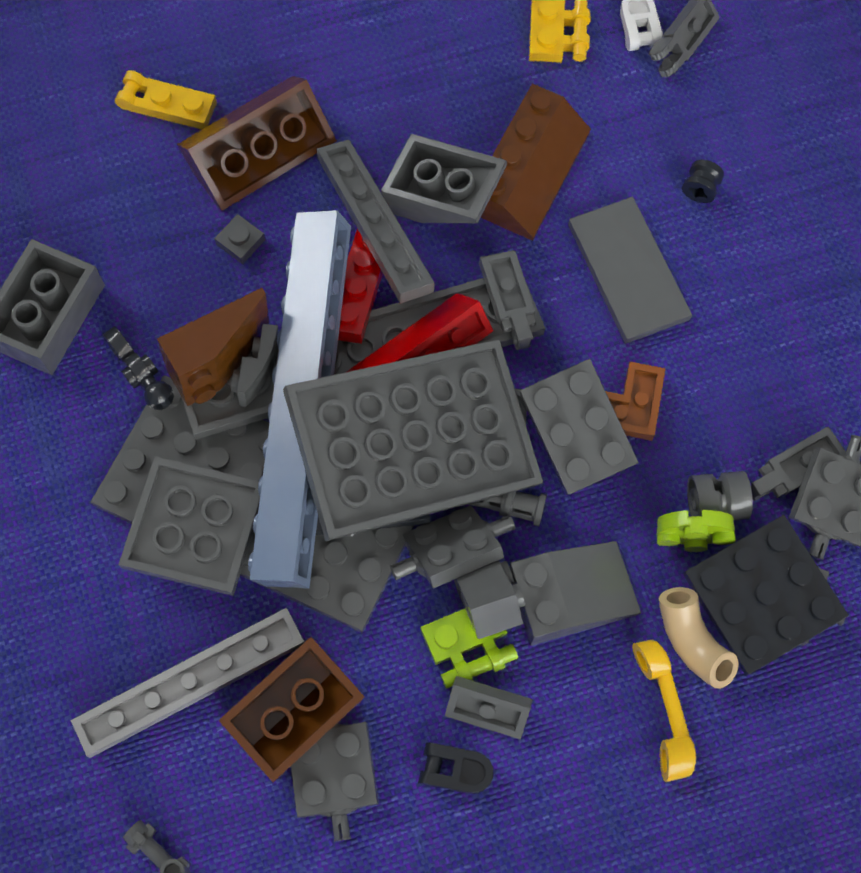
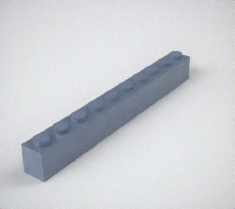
M338 210L296 213L295 227L291 229L290 233L292 251L291 259L286 265L288 280L286 295L281 303L283 321L282 329L277 335L278 361L272 373L274 392L273 400L268 407V420L270 422L268 439L265 440L263 445L264 471L258 483L260 496L259 510L253 522L255 533L254 549L248 561L250 580L266 587L310 588L318 513L283 388L286 385L334 375L351 225Z

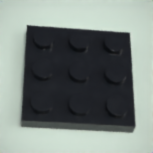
M785 515L780 516L683 573L692 590L698 594L701 605L725 644L737 656L738 665L745 676L750 675L849 616Z

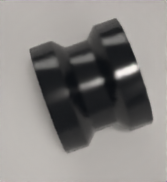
M696 160L690 167V177L685 179L682 191L693 201L710 203L715 199L717 194L716 186L721 184L724 171L719 165L709 160Z

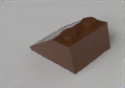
M263 288L157 338L166 370L187 406L195 402L201 404L212 399L216 392L221 390L233 375L234 369L237 370L241 365L242 357H247L251 352L254 337H261L263 324H269L267 299Z

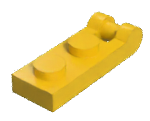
M132 70L126 72L123 78L124 88L118 91L114 100L115 104L124 110L201 130L209 125L217 104L216 97L213 94L146 78ZM141 92L145 93L143 98L136 97V93Z

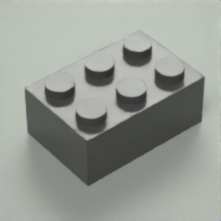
M31 239L0 289V353L53 375L105 286L96 266Z
M590 359L520 390V396L566 495H570L639 463Z

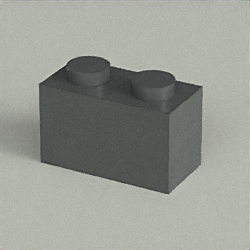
M498 560L454 579L457 593L478 639L523 624L520 608L525 606V600L519 584L511 585V583H514L507 561L500 562Z

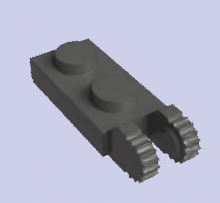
M689 0L663 34L664 38L655 42L652 46L653 48L650 49L649 55L653 61H660L670 51L673 53L659 65L658 71L662 77L666 78L673 75L685 61L689 60L720 18L711 0Z

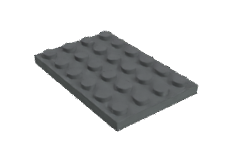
M499 339L290 384L283 388L325 541L527 489L543 483Z

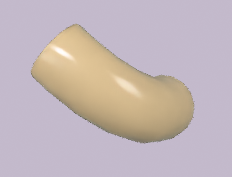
M685 587L665 590L660 594L659 605L664 628L674 650L686 666L704 682L717 689L726 687L736 676L739 664L737 656L720 645L707 630L701 617L699 597L694 590Z

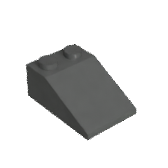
M411 134L382 187L381 193L393 214L419 223H478L507 166V161Z
M617 541L547 552L510 563V570L514 583H511V585L519 584L525 600V606L520 608L530 646L641 614Z

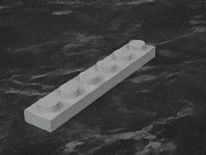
M285 608L72 719L71 723L86 756L91 758L298 649L304 643V640L288 609Z

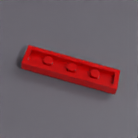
M358 229L347 259L338 340L362 344L383 273Z

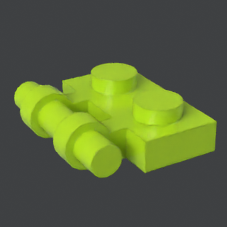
M465 608L420 627L435 665L449 659L454 669L440 674L446 689L453 686L456 676L473 681V677L489 670L494 672L506 668V663L518 658L513 644L498 649L494 640L506 636L507 630L478 639ZM482 646L486 655L466 663L462 654Z

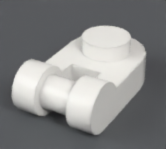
M622 1L620 17L625 33L627 50H639L640 46L645 45L653 48L652 46L655 42L663 38L654 1ZM637 27H647L648 32H638Z

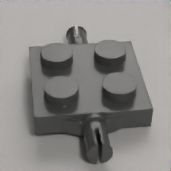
M851 435L845 455H837L823 448H814L789 515V519L806 525L815 533L809 550V554L814 558L824 560L830 539L842 540L861 547V436Z
M470 505L466 508L455 510L447 516L430 522V524L420 525L416 529L402 534L406 541L405 545L410 552V557L390 565L393 577L397 581L417 571V573L427 578L432 588H436L503 559L502 546L495 537L515 530V524L510 515L488 523L482 520Z
M367 722L349 725L336 724L291 766L297 818L315 815L331 817L334 842L351 839L347 814L361 807L379 805Z

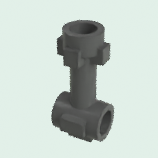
M139 820L123 836V839L128 843L126 848L132 854H136L141 850L160 869V873H191V863L185 857L174 859L153 838L157 830L150 823L145 824L142 820Z

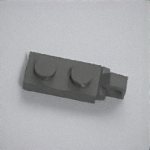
M515 250L480 257L479 266L498 325H501L503 333L510 331L516 350L531 347L530 342L533 336L530 327L535 326L534 315L536 311Z
M829 426L768 460L765 466L758 470L763 477L751 483L752 499L756 501L772 491L779 498L800 488L814 448H823L837 455H845V449Z

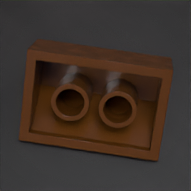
M310 637L218 721L268 778L274 782L365 696L315 640Z

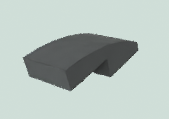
M263 324L261 337H254L252 358L242 357L240 370L234 369L231 390L232 392H237L239 406L247 407L258 395L269 377L278 352V325Z

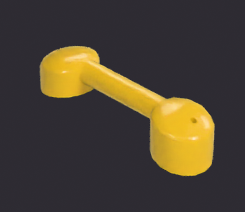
M655 640L633 643V653L641 671L649 680L657 679L674 737L662 740L660 745V767L663 780L669 782L689 777L695 769L696 750L694 742L689 735L671 673L669 657L664 648Z

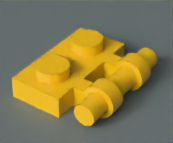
M532 0L529 61L562 63L563 51L573 52V59L575 61L581 62L586 59V51L590 47L587 25L590 23L591 17L590 10L587 8V0H575L573 10H565V0ZM564 26L574 27V33L572 35H564Z

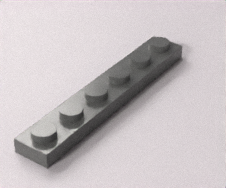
M350 140L318 148L317 155L321 166L400 304L434 293L433 279Z

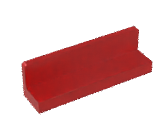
M457 293L346 372L475 345L492 333L493 329L480 301Z

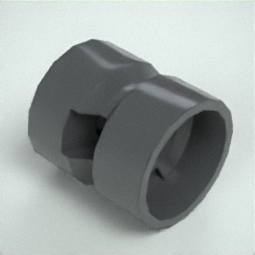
M745 471L724 472L720 474L718 479L713 474L689 476L687 499L690 516H702V510H714L732 515L733 520L750 519L753 499L750 481Z

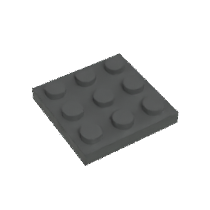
M154 456L118 565L123 569L234 596L253 534L254 518L259 510V481Z

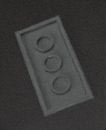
M633 197L569 219L568 226L625 344L691 319L692 313Z

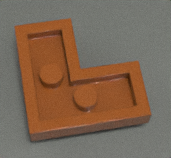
M629 361L623 394L605 391L626 436L653 440L666 368Z

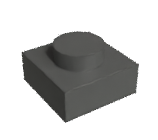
M237 214L214 239L218 247L243 265L265 241V235Z

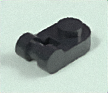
M425 743L423 755L427 756L424 771H420L419 784L467 794H478L491 784L493 766L485 755L466 749L436 743ZM443 760L455 761L452 776L440 774Z

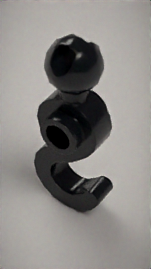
M115 326L102 334L104 340L116 357L126 366L121 372L132 388L135 389L140 385L145 391L144 399L146 404L154 410L168 408L174 399L172 387L164 381H157L154 378L158 370L146 354L139 357Z

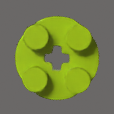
M688 510L664 514L657 519V544L660 546L684 544L685 551L702 552L708 550L707 544L729 545L736 542L733 516L725 512L702 510V516L689 517Z

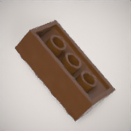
M291 76L177 145L195 177L218 208L223 211L317 153L318 148L331 145L337 140L307 79Z
M532 83L492 155L493 157L506 160L507 166L481 218L532 241L591 130L563 96Z

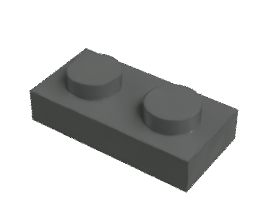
M456 676L445 716L521 740L533 699Z

